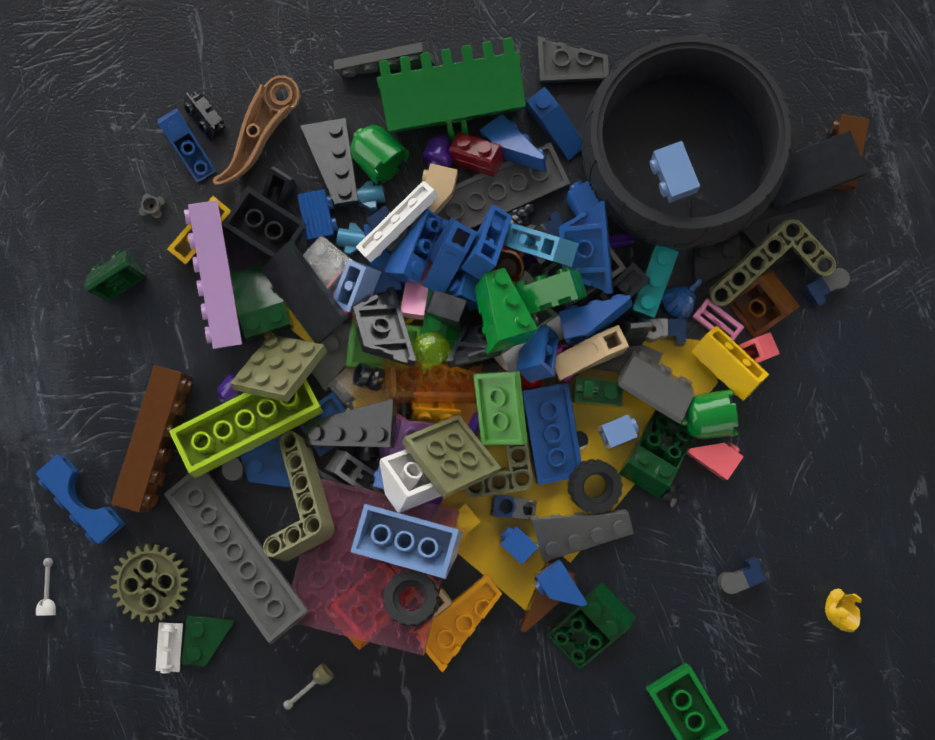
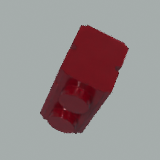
M461 132L457 133L449 148L454 165L492 177L497 175L504 161L500 144L490 143L487 140Z

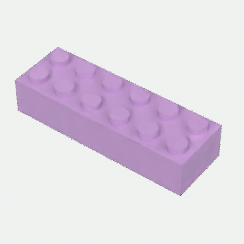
M218 201L188 204L189 209L184 210L186 225H192L193 233H189L188 237L190 248H196L197 257L192 259L195 273L200 272L201 280H197L199 296H204L205 303L201 304L203 320L208 319L209 326L205 327L207 344L212 343L213 349L242 344Z

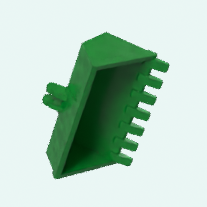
M511 37L504 38V54L496 56L493 54L491 41L483 42L484 58L474 60L471 46H462L463 62L452 63L450 49L441 50L443 65L432 67L430 54L428 52L421 53L422 69L411 71L409 57H400L402 73L396 74L390 73L388 60L379 61L381 76L377 77L388 132L392 134L436 125H447L448 137L453 142L455 133L452 123L461 122V133L468 135L466 121L523 110L526 105L520 70L521 61L519 51L514 52L513 39Z

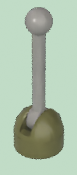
M321 663L313 672V681L291 700H286L283 704L284 708L287 710L291 709L293 703L315 684L325 685L334 678L331 670Z

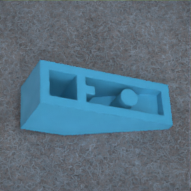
M510 223L504 241V246L571 267L579 244Z

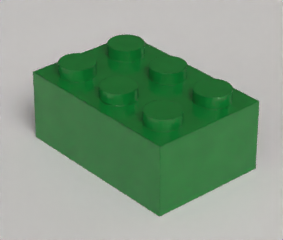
M687 663L645 687L676 740H715L729 731L691 666Z

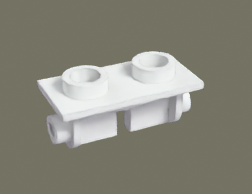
M159 622L156 671H160V673L180 672L183 623Z

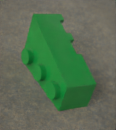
M571 266L557 270V275L549 277V274L535 277L536 282L527 284V281L514 284L529 313L534 314L587 297L580 270H572Z
M502 268L485 273L474 289L479 314H482L484 324L482 330L483 334H486L488 344L486 351L488 355L526 343L538 328L506 269Z

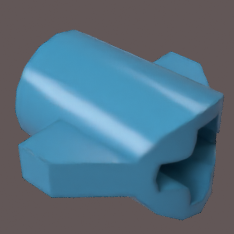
M366 181L360 189H357L358 205L360 207L375 211L377 210L376 204L386 203L382 185L373 186L372 181Z
M350 223L349 229L339 228L336 246L344 247L345 255H352L358 251L356 246L365 238V234L356 223Z

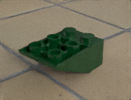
M655 410L618 474L660 498L670 487L694 437L690 435L686 427Z
M600 583L584 597L587 602L585 606L576 605L547 634L579 670L624 634L635 619V616L603 583Z

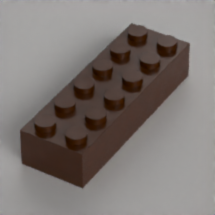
M153 366L111 502L112 505L136 512H151L152 508L156 507L159 495L156 493L159 485L163 484L166 472H163L164 467L172 457V449L170 448L173 439L169 431L178 427L179 418H182L185 414L186 404L184 402L186 395H190L193 388L191 376L161 366Z

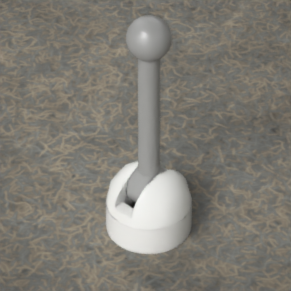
M46 558L43 561L45 566L44 599L37 604L36 616L56 615L55 603L49 599L50 567L53 564L51 558Z

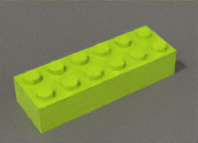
M306 379L288 402L243 393L169 432L188 473L197 478L324 412Z

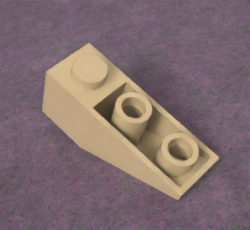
M430 163L429 170H424L422 182L425 181L439 195L433 204L426 209L431 210L437 215L452 199L458 177L457 169Z
M619 325L598 333L557 355L555 372L559 380L561 381L623 355L629 345Z

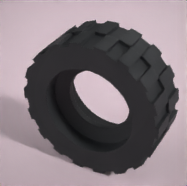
M588 459V461L580 462L581 464L576 465L572 473L570 472L569 481H567V491L571 496L570 499L575 505L588 513H605L607 510H611L618 503V499L622 495L623 483L621 482L620 474L610 464L599 459ZM592 475H600L606 483L603 494L596 498L587 496L584 491L585 481Z
M415 570L401 571L400 574L394 575L393 579L386 584L387 587L383 593V604H385L386 612L399 624L407 627H419L418 625H424L428 620H431L439 609V589L436 587L435 582L422 572ZM409 586L418 587L424 596L423 604L415 611L405 610L400 604V594Z

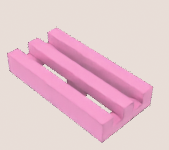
M708 298L692 316L693 319L707 330H712L714 326L700 316L702 313L729 334L733 341L744 328V326ZM708 306L711 310H713L720 317L726 320L729 324L735 327V332L731 330L729 327H727L715 316H713L705 308Z

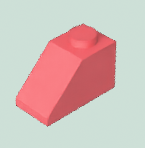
M771 332L738 345L757 363L780 354Z
M730 442L727 444L720 443L690 448L686 455L722 480L729 479L744 457L739 454L740 449Z

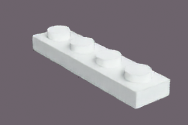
M423 181L356 248L372 262L427 207L431 206L439 195Z

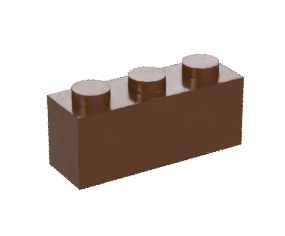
M841 114L836 121L833 120L830 134L834 137L850 130L862 158L869 119ZM858 178L834 187V189L850 192L857 187Z

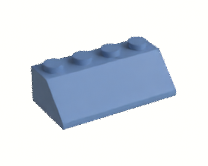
M364 504L350 552L446 579L457 557L463 532L455 528Z

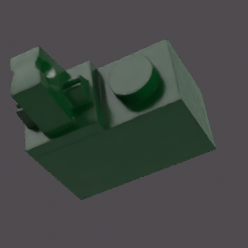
M576 377L573 385L572 403L619 408L622 406L623 388L618 385V381Z

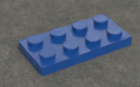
M562 383L523 390L524 414L536 484L541 485L569 479L570 472L572 473L574 470L573 468L582 462L569 384Z

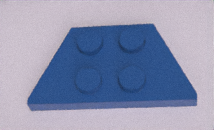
M606 200L561 225L559 227L560 238L579 243L571 268L572 270H580L583 283L603 290L607 294H612L613 284ZM562 264V269L569 267L568 265Z
M283 434L240 455L248 482L291 488L279 443Z

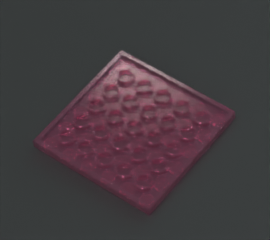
M321 479L334 524V533L327 541L299 556L291 586L310 613L296 624L424 656L433 618L424 625H418L419 627H407L393 620L389 613L386 612L385 604H383L384 589L386 590L388 581H391L393 576L400 574L401 571L412 569L350 552L364 504L398 512L385 493ZM425 502L400 514L456 528L460 511ZM424 573L435 582L440 593L443 578ZM409 586L400 594V604L405 610L415 611L423 604L424 596L418 587Z

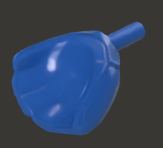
M698 278L690 288L675 286L665 291L661 300L666 311L678 319L689 318L696 302L694 291L703 283V280Z

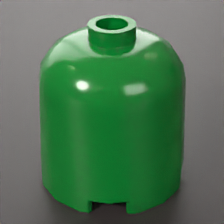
M370 125L360 128L353 135L354 139L350 146V154L353 160L375 184H378L379 181L385 183L392 179L400 171L397 167L401 161L406 162L408 160L409 151L381 126Z
M732 390L693 396L681 421L682 426H687L688 432L692 437L696 439H713L738 436V432L733 429V427H738L736 404H730L729 397L733 396Z

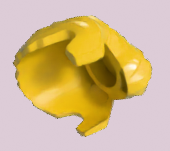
M839 588L831 591L825 605L828 620L840 630L854 632L859 627L861 619L860 609L855 605V602L861 603L862 599L856 594L845 595Z

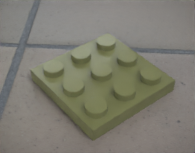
M269 335L230 384L236 391L288 402L324 357L327 350L323 344Z
M459 414L405 436L401 442L443 498L497 474L501 469Z

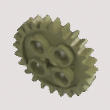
M146 544L144 551L141 546L135 547L136 554L133 551H127L129 559L121 557L119 560L123 565L114 566V569L119 572L118 575L111 576L112 579L117 580V584L110 586L112 589H117V593L112 597H120L121 599L116 606L125 605L123 614L132 611L131 619H135L140 615V622L146 621L148 616L150 622L156 621V615L160 620L165 619V612L169 616L173 615L172 607L176 609L181 608L178 600H186V597L181 594L182 591L189 590L187 586H184V582L189 581L190 578L183 577V573L188 571V568H180L184 560L176 561V552L168 555L169 547H165L160 551L159 544L155 545L153 550L150 544ZM147 560H151L154 564L152 572L146 571L144 567ZM135 568L138 569L139 573H140L142 576L137 575V574L134 572V569H135ZM165 575L170 576L172 580L169 588L165 587L162 583ZM132 578L138 582L136 591L131 590L129 587V581ZM152 578L153 587L148 588L147 585L149 584V582L146 579ZM160 591L166 593V597H163ZM148 594H153L156 597V604L154 606L147 603Z

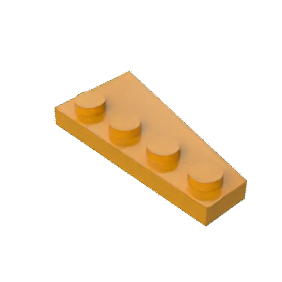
M487 574L453 600L452 604L441 613L427 621L426 624L412 634L442 673L453 656H456L466 639L474 632L481 619L487 615L502 595V592Z

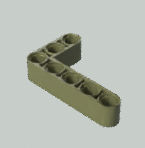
M785 220L709 289V299L719 306L729 304L789 248L814 273L827 276L832 274L836 269V261L800 221ZM789 224H794L797 229L792 237H789L786 233V228ZM772 240H776L779 244L778 250L774 253L768 250V244ZM806 241L812 244V250L808 254L802 251V245ZM755 256L761 259V265L757 269H753L750 266V261ZM822 258L828 261V266L824 271H820L818 268V262ZM741 272L744 277L743 282L735 285L732 278L734 274ZM723 288L726 291V297L722 301H717L715 299V292Z
M293 431L285 432L281 436L279 443L300 520L268 537L263 545L265 555L283 562L289 561L327 541L334 533L333 520L312 448L306 445L305 437Z
M528 443L524 445H506L509 467L501 468L497 474L480 481L482 484L480 489L474 490L471 487H467L465 492L471 497H483L524 491L530 488L533 483V471ZM516 449H521L525 452V457L521 460H516L512 456V452ZM518 473H526L529 476V480L525 483H520L516 480V475ZM496 476H501L505 479V484L503 486H496L493 484L492 479Z

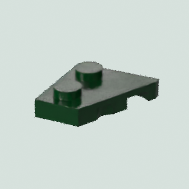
M188 615L181 664L207 666L213 654L223 642L224 637L234 625L235 620Z

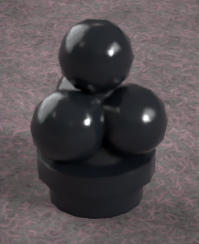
M529 202L520 208L511 210L508 213L512 216L510 223L523 227L531 225L529 216L535 213V205Z

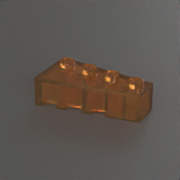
M416 356L414 366L404 365L383 358L385 401L396 399L397 403H477L473 374L478 372L458 367L450 368L441 365L442 363L430 362L419 359Z

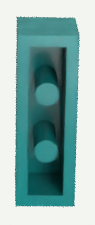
M655 245L644 271L651 280L636 294L633 306L629 312L630 314L647 320L655 318L678 256V251Z

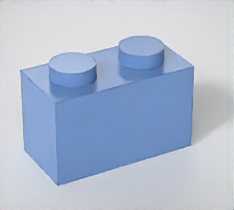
M682 141L653 152L652 160L649 161L650 167L654 175L658 174L661 182L659 183L661 195L667 197L669 203L698 192L700 184Z
M348 259L334 294V298L340 307L352 313L354 306L368 301L374 293L381 271Z
M629 415L597 428L606 449L638 437L636 432L639 431L635 419H630Z

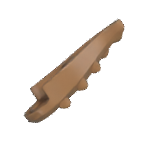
M275 76L264 86L260 85L245 114L232 161L225 171L214 177L213 183L215 185L228 184L244 175L254 165L259 155H261L268 138L272 135L275 128L298 105L300 89L291 78ZM280 89L288 91V97L284 101H279L276 98V93Z

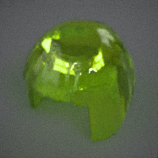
M436 332L421 334L412 343L414 355L417 357L422 370L430 369L446 361L451 352L447 340Z

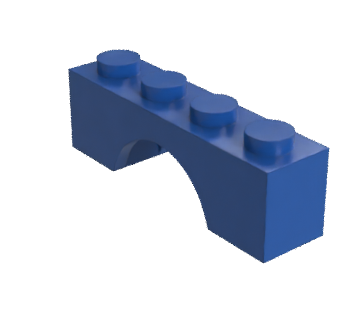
M57 454L36 473L40 478L39 484L45 490H50L55 495L54 501L61 508H66L71 515L69 517L77 526L81 525L85 529V536L89 541L94 544L106 543L125 523L111 507L94 510L84 506L79 501L75 491V483L80 472L65 455Z

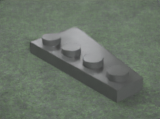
M420 42L334 60V70L341 76L349 78L357 74L380 72L379 61L388 60L390 70L401 69L400 57L408 56L411 68L422 67L421 53L428 52L430 54L432 65H435V59L433 54Z
M626 509L609 510L605 513L597 514L574 513V515L568 516L556 514L541 518L539 516H530L543 562L634 534L629 513Z

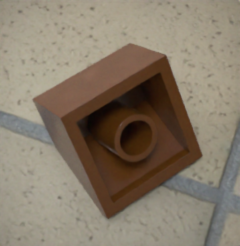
M772 269L752 282L729 303V306L754 338L767 331L799 307L798 303Z

